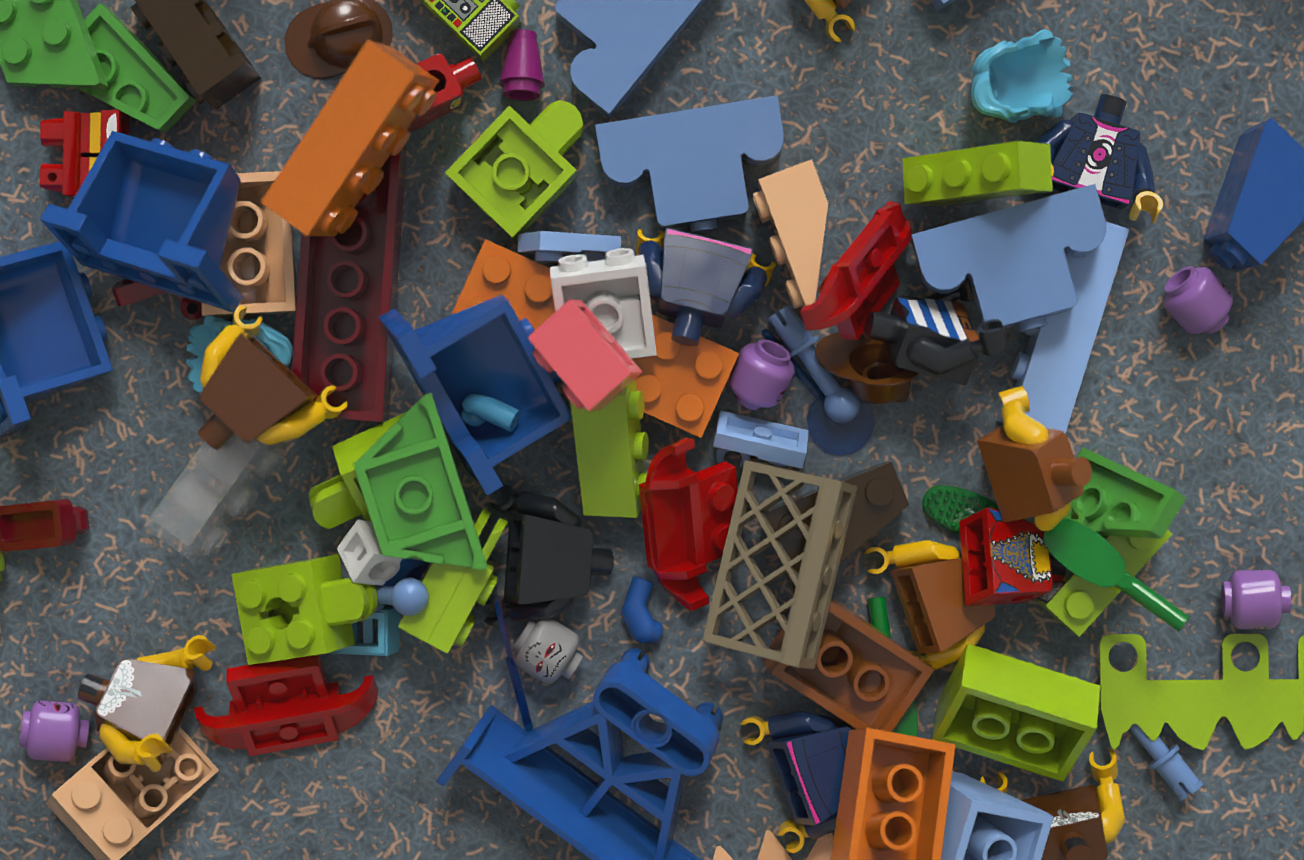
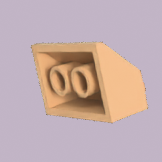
M281 171L237 173L241 183L220 269L243 296L238 307H247L244 317L296 311L293 226L261 203ZM201 303L203 316L207 315L215 318L234 317L233 312Z

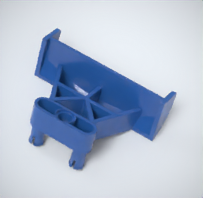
M631 648L623 653L619 663H615L608 668L594 692L592 702L529 732L490 705L436 782L444 787L460 764L464 765L591 860H701L676 842L673 836L686 775L695 776L707 770L719 743V732L717 729L723 721V713L718 707L714 715H712L711 711L715 704L710 702L701 703L697 706L696 710L647 675L646 672L650 666L648 655L645 653L639 661L637 657L642 650ZM649 714L661 717L665 723L653 720ZM598 723L599 736L590 730L589 727ZM621 730L651 752L624 757ZM554 743L558 744L600 775V780L595 782L548 746ZM671 777L669 787L658 780ZM613 785L661 820V829L611 794L608 789Z

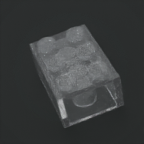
M234 434L217 451L204 441L143 527L188 559L203 555L208 556L212 551L218 553L233 533L228 528L233 518H236L239 514L244 516L258 499L260 494L254 489L261 479L263 480L266 476L272 478L285 461L286 456L281 451L287 443L284 441L266 445L257 441L247 444Z

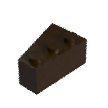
M135 0L136 3L130 7L147 30L151 27L154 28L162 40L157 46L173 67L179 65L187 77L184 84L199 104L206 101L218 109L261 79L258 72L206 0Z
M884 461L839 480L858 486L840 563L909 505L892 462ZM819 488L793 498L801 514L815 506ZM785 502L773 506L764 512L775 532L794 520ZM812 519L806 522L809 528ZM799 527L780 539L790 560L799 556L805 550L807 540ZM801 564L796 567L798 574L800 571ZM787 573L785 576L794 596L796 586Z

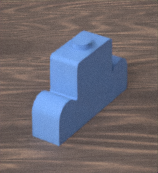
M558 0L555 4L557 19L592 47L576 55L571 64L570 75L574 90L610 120L707 0Z
M778 95L595 125L601 166L606 179L618 187H631L642 180L643 175L647 174L650 179L657 226L662 230L690 226L691 233L718 229L717 221L743 217L749 205L741 159H744L745 162L753 166L769 164L778 156L784 143Z
M1092 184L911 235V242L921 278L927 288L935 293L950 294L958 290L964 283V280L968 278L971 282L981 322L999 319L1002 322L1003 329L1018 325L1021 333L1047 326L1046 317L1070 311L1077 304V296L1065 252L1073 257H1085L1093 253L1104 240L1106 221L1096 185Z

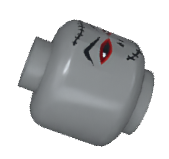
M553 618L548 621H529L512 649L517 653L516 665L547 685L555 683L561 675L569 680L583 658L581 654L576 652L579 646V636Z

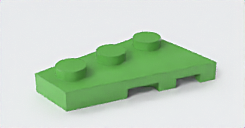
M99 3L84 20L109 87L103 90L91 87H73L159 131L167 133L197 100L108 6Z
M1082 447L1077 457H1083L1089 461L1092 469L1091 479L1083 486V494L1070 502L1071 510L1064 518L1081 523L1099 535L1162 539L1186 497L1175 489Z

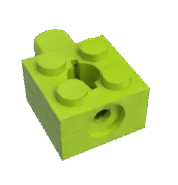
M558 100L550 103L529 125L511 106H508L445 174L516 242L518 234L525 233L578 177L577 170L563 155L582 135L584 128L582 116L574 105Z
M406 412L332 446L340 474L311 487L308 497L314 520L320 526L331 529L361 514L366 521H371L353 464Z
M485 509L482 510L474 524L478 537L491 515V512ZM499 517L482 548L488 568L478 570L458 565L432 563L422 581L429 592L428 605L418 615H404L398 628L447 654L453 643L462 647L475 623L476 617L470 614L476 602L484 606L497 583L498 577L492 574L495 563L488 558L508 521Z
M339 554L262 566L231 574L248 665L327 654L355 645L352 623L368 619L375 613L378 605V595L373 585L353 583L351 578L343 579Z

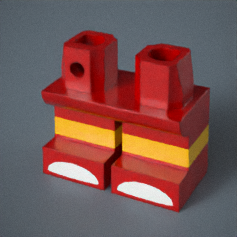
M101 110V112L96 113L64 111L63 118L41 121L40 140L42 146L62 147L63 164H41L40 188L62 193V195L74 199L111 132L115 131L129 135L130 116L120 110Z

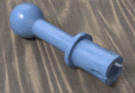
M789 303L768 317L767 321L772 324L784 342L790 356L798 355L825 395L824 410L826 415L832 421L840 424L854 420L860 411V399L853 390L841 387L832 373L825 370L818 363L815 356L816 349L812 344L819 337L817 335L812 336L809 330H806L792 303Z
M406 578L399 581L395 586L373 585L378 595V605L375 612L381 610L385 605H393L400 614L415 616L421 613L428 605V589L417 579Z
M1133 724L1130 727L1131 732L1154 759L1148 765V768L1150 770H1157L1176 794L1179 801L1186 799L1189 792L1193 794L1203 785V782L1196 777L1177 752L1180 749L1177 744L1168 749L1159 736L1155 741H1151L1137 724Z

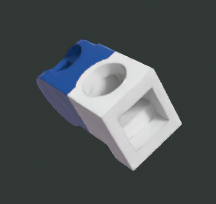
M358 519L337 547L353 583L395 586L399 581L406 578L419 580L423 571L431 564L423 560L383 556L371 521Z

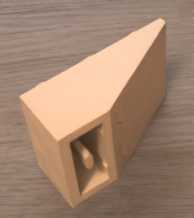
M812 159L758 179L759 191L753 193V201L761 222L771 221L775 232L774 236L769 237V244L778 266L786 263L792 279L785 281V287L794 309L801 306L803 308L816 301L828 201Z
M180 727L171 747L172 753H168L163 766L158 772L151 771L147 765L119 763L106 747L52 793L46 804L96 860H120L213 777L219 769Z

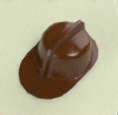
M331 0L311 6L296 15L288 25L284 38L285 52L291 64L304 75L314 78L336 76L347 72L367 40L390 46L393 37L392 22L386 10L375 0Z
M836 332L823 337L816 346L815 356L818 363L828 372L847 379L855 395L867 403L887 404L891 402H906L910 395L911 380L920 374L894 365L886 343L867 339L864 334L858 340L842 339L840 333Z

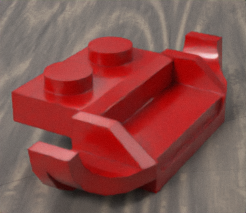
M888 201L884 207L876 210L866 227L837 263L831 266L818 288L820 293L818 299L811 305L804 306L800 311L806 330H821L837 325L842 339L858 340L864 332L869 312H879L899 287L900 283L894 262L909 244L912 235L910 222L904 216L900 203Z
M684 438L660 449L653 457L647 470L645 482L639 484L647 567L653 570L659 583L674 599L689 611H694L709 604V596L701 588L697 576L706 572V563L721 558L723 555L738 487L736 467L726 461L698 472L687 468L686 452L695 448L694 439Z
M319 655L227 668L226 683L233 698V701L229 702V715H207L203 706L194 707V712L201 731L209 740L226 748L245 749L250 757L338 741L339 733L356 726L371 711L377 700L378 688L374 675L364 677V681L359 688L342 694L338 681L328 683Z

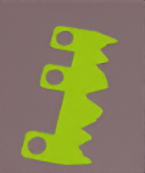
M1138 634L1105 635L1100 641L1101 712L1111 747L1115 750L1120 745L1122 734L1126 733L1133 724H1137L1151 741H1155L1166 722L1179 739L1194 748L1204 750L1211 739L1218 721L1223 716L1229 720L1241 746L1245 750L1254 748L1267 740L1280 722H1283L1292 740H1297L1304 731V635L1298 641L1299 679H1269L1268 641L1263 635H1227L1222 642L1223 680H1147L1146 642L1144 638ZM1120 642L1131 644L1137 652V663L1127 672L1115 670L1109 662L1111 648ZM1241 642L1252 643L1259 651V663L1251 671H1241L1232 663V650Z

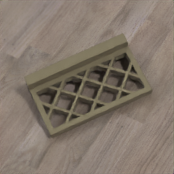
M745 460L702 641L775 660L797 668L815 669L858 486L839 480ZM756 473L769 475L779 491L761 504L757 502L752 493ZM781 478L794 482L785 487ZM805 484L818 486L819 490L815 506L801 514L790 494ZM781 500H784L794 520L775 532L764 512ZM750 505L752 510L747 513L748 506ZM757 517L767 538L748 550L741 537L743 527ZM812 519L809 528L806 522ZM799 527L807 540L805 550L802 554L790 560L780 539ZM773 545L783 566L764 578L753 557ZM738 550H739V552L741 553V555L736 558L737 552H738ZM746 562L757 583L738 595L731 584L733 570ZM801 564L800 571L798 574L796 567ZM788 573L796 588L793 598L780 606L769 585ZM759 591H762L773 611L756 623H753L743 602ZM728 595L730 601L726 603V598ZM735 608L746 629L733 638L718 635L722 616ZM790 610L789 617L787 619L784 613ZM775 619H778L785 632L781 651L767 648L758 630ZM751 636L754 644L743 642V640Z

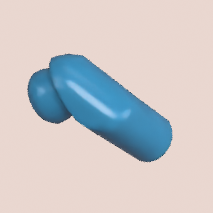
M477 393L467 395L462 402L464 409L461 412V418L470 426H480L485 421H488L512 432L521 415L520 410L495 398Z

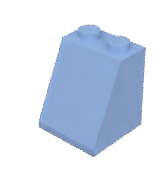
M952 771L941 860H1041L1054 816L970 776Z

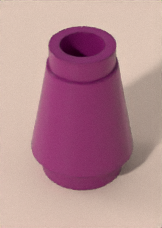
M518 29L510 32V40L508 41L499 85L504 88V97L510 100H536L540 97V89L545 86L537 33L531 30Z

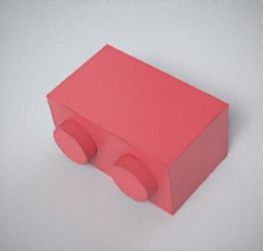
M569 299L527 337L536 347L532 351L535 359L548 372L552 373L555 370L566 384L563 387L565 395L579 409L585 407L588 411L601 410L643 373L583 300Z

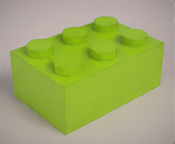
M967 643L938 698L932 740L956 744L955 748L1064 782L1097 729L1100 685Z

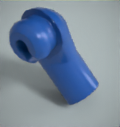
M633 575L621 609V616L632 638L639 643L644 644L647 642L654 644L663 635L662 623L653 619L646 607L654 582Z

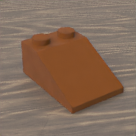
M831 597L815 669L797 668L775 660L761 658L772 675L856 729L872 728L888 732L893 731L934 672L930 665L833 597ZM783 628L768 647L769 649L781 651L785 634Z

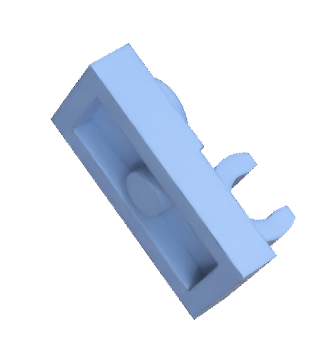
M549 231L518 234V253H534L535 262L559 263L558 260L563 257V254L585 255L587 262L606 260L603 254L614 249H621V236Z
M720 410L713 447H717L716 461L718 463L723 462L726 452L735 451L742 455L740 468L744 467L745 460L750 461L752 455L757 456V459L768 461L778 467L792 466L802 469L807 454L809 430Z

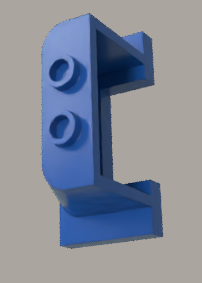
M112 131L70 207L65 209L48 204L40 218L42 223L83 266L233 313L243 298L220 269L241 179L230 164L214 160L210 155L200 150L192 149L189 153L175 149L171 144L158 138H153L150 142Z
M60 241L0 257V437L16 433L31 420L26 406L27 402L105 376L113 371L104 342L107 341L104 322L99 315L94 316L88 300L92 298L89 279L84 272L79 273L73 255Z
M502 294L415 330L395 308L378 317L423 396L432 393L444 433L467 472L486 495L503 486L493 466L572 419L567 406L555 384L561 381L559 375L555 370L552 373L545 370L533 356L532 351L535 348L527 337L535 330L526 318L521 321L519 320L509 300ZM473 393L485 395L520 410L521 415L512 432L488 421H485L480 426H470L461 418V412L464 409L462 407L463 400L467 395Z

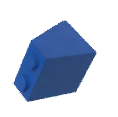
M1272 118L1245 130L1239 136L1203 239L1211 247L1208 251L1209 255L1226 270L1232 267L1235 271L1261 265L1304 220V148Z

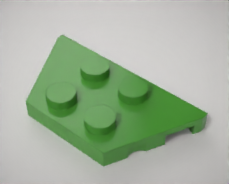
M0 0V65L7 83L16 87L47 85L51 88H69V86H81L97 90L109 87L77 0Z
M432 393L425 394L353 464L382 555L403 559L411 558L437 564L444 563L471 567L478 570L488 568L433 395Z

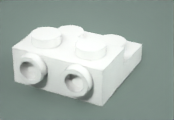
M621 248L607 252L606 260L587 262L585 255H569L558 260L559 266L550 267L555 311L569 299L583 300L631 359L657 355L644 255L634 256V250Z

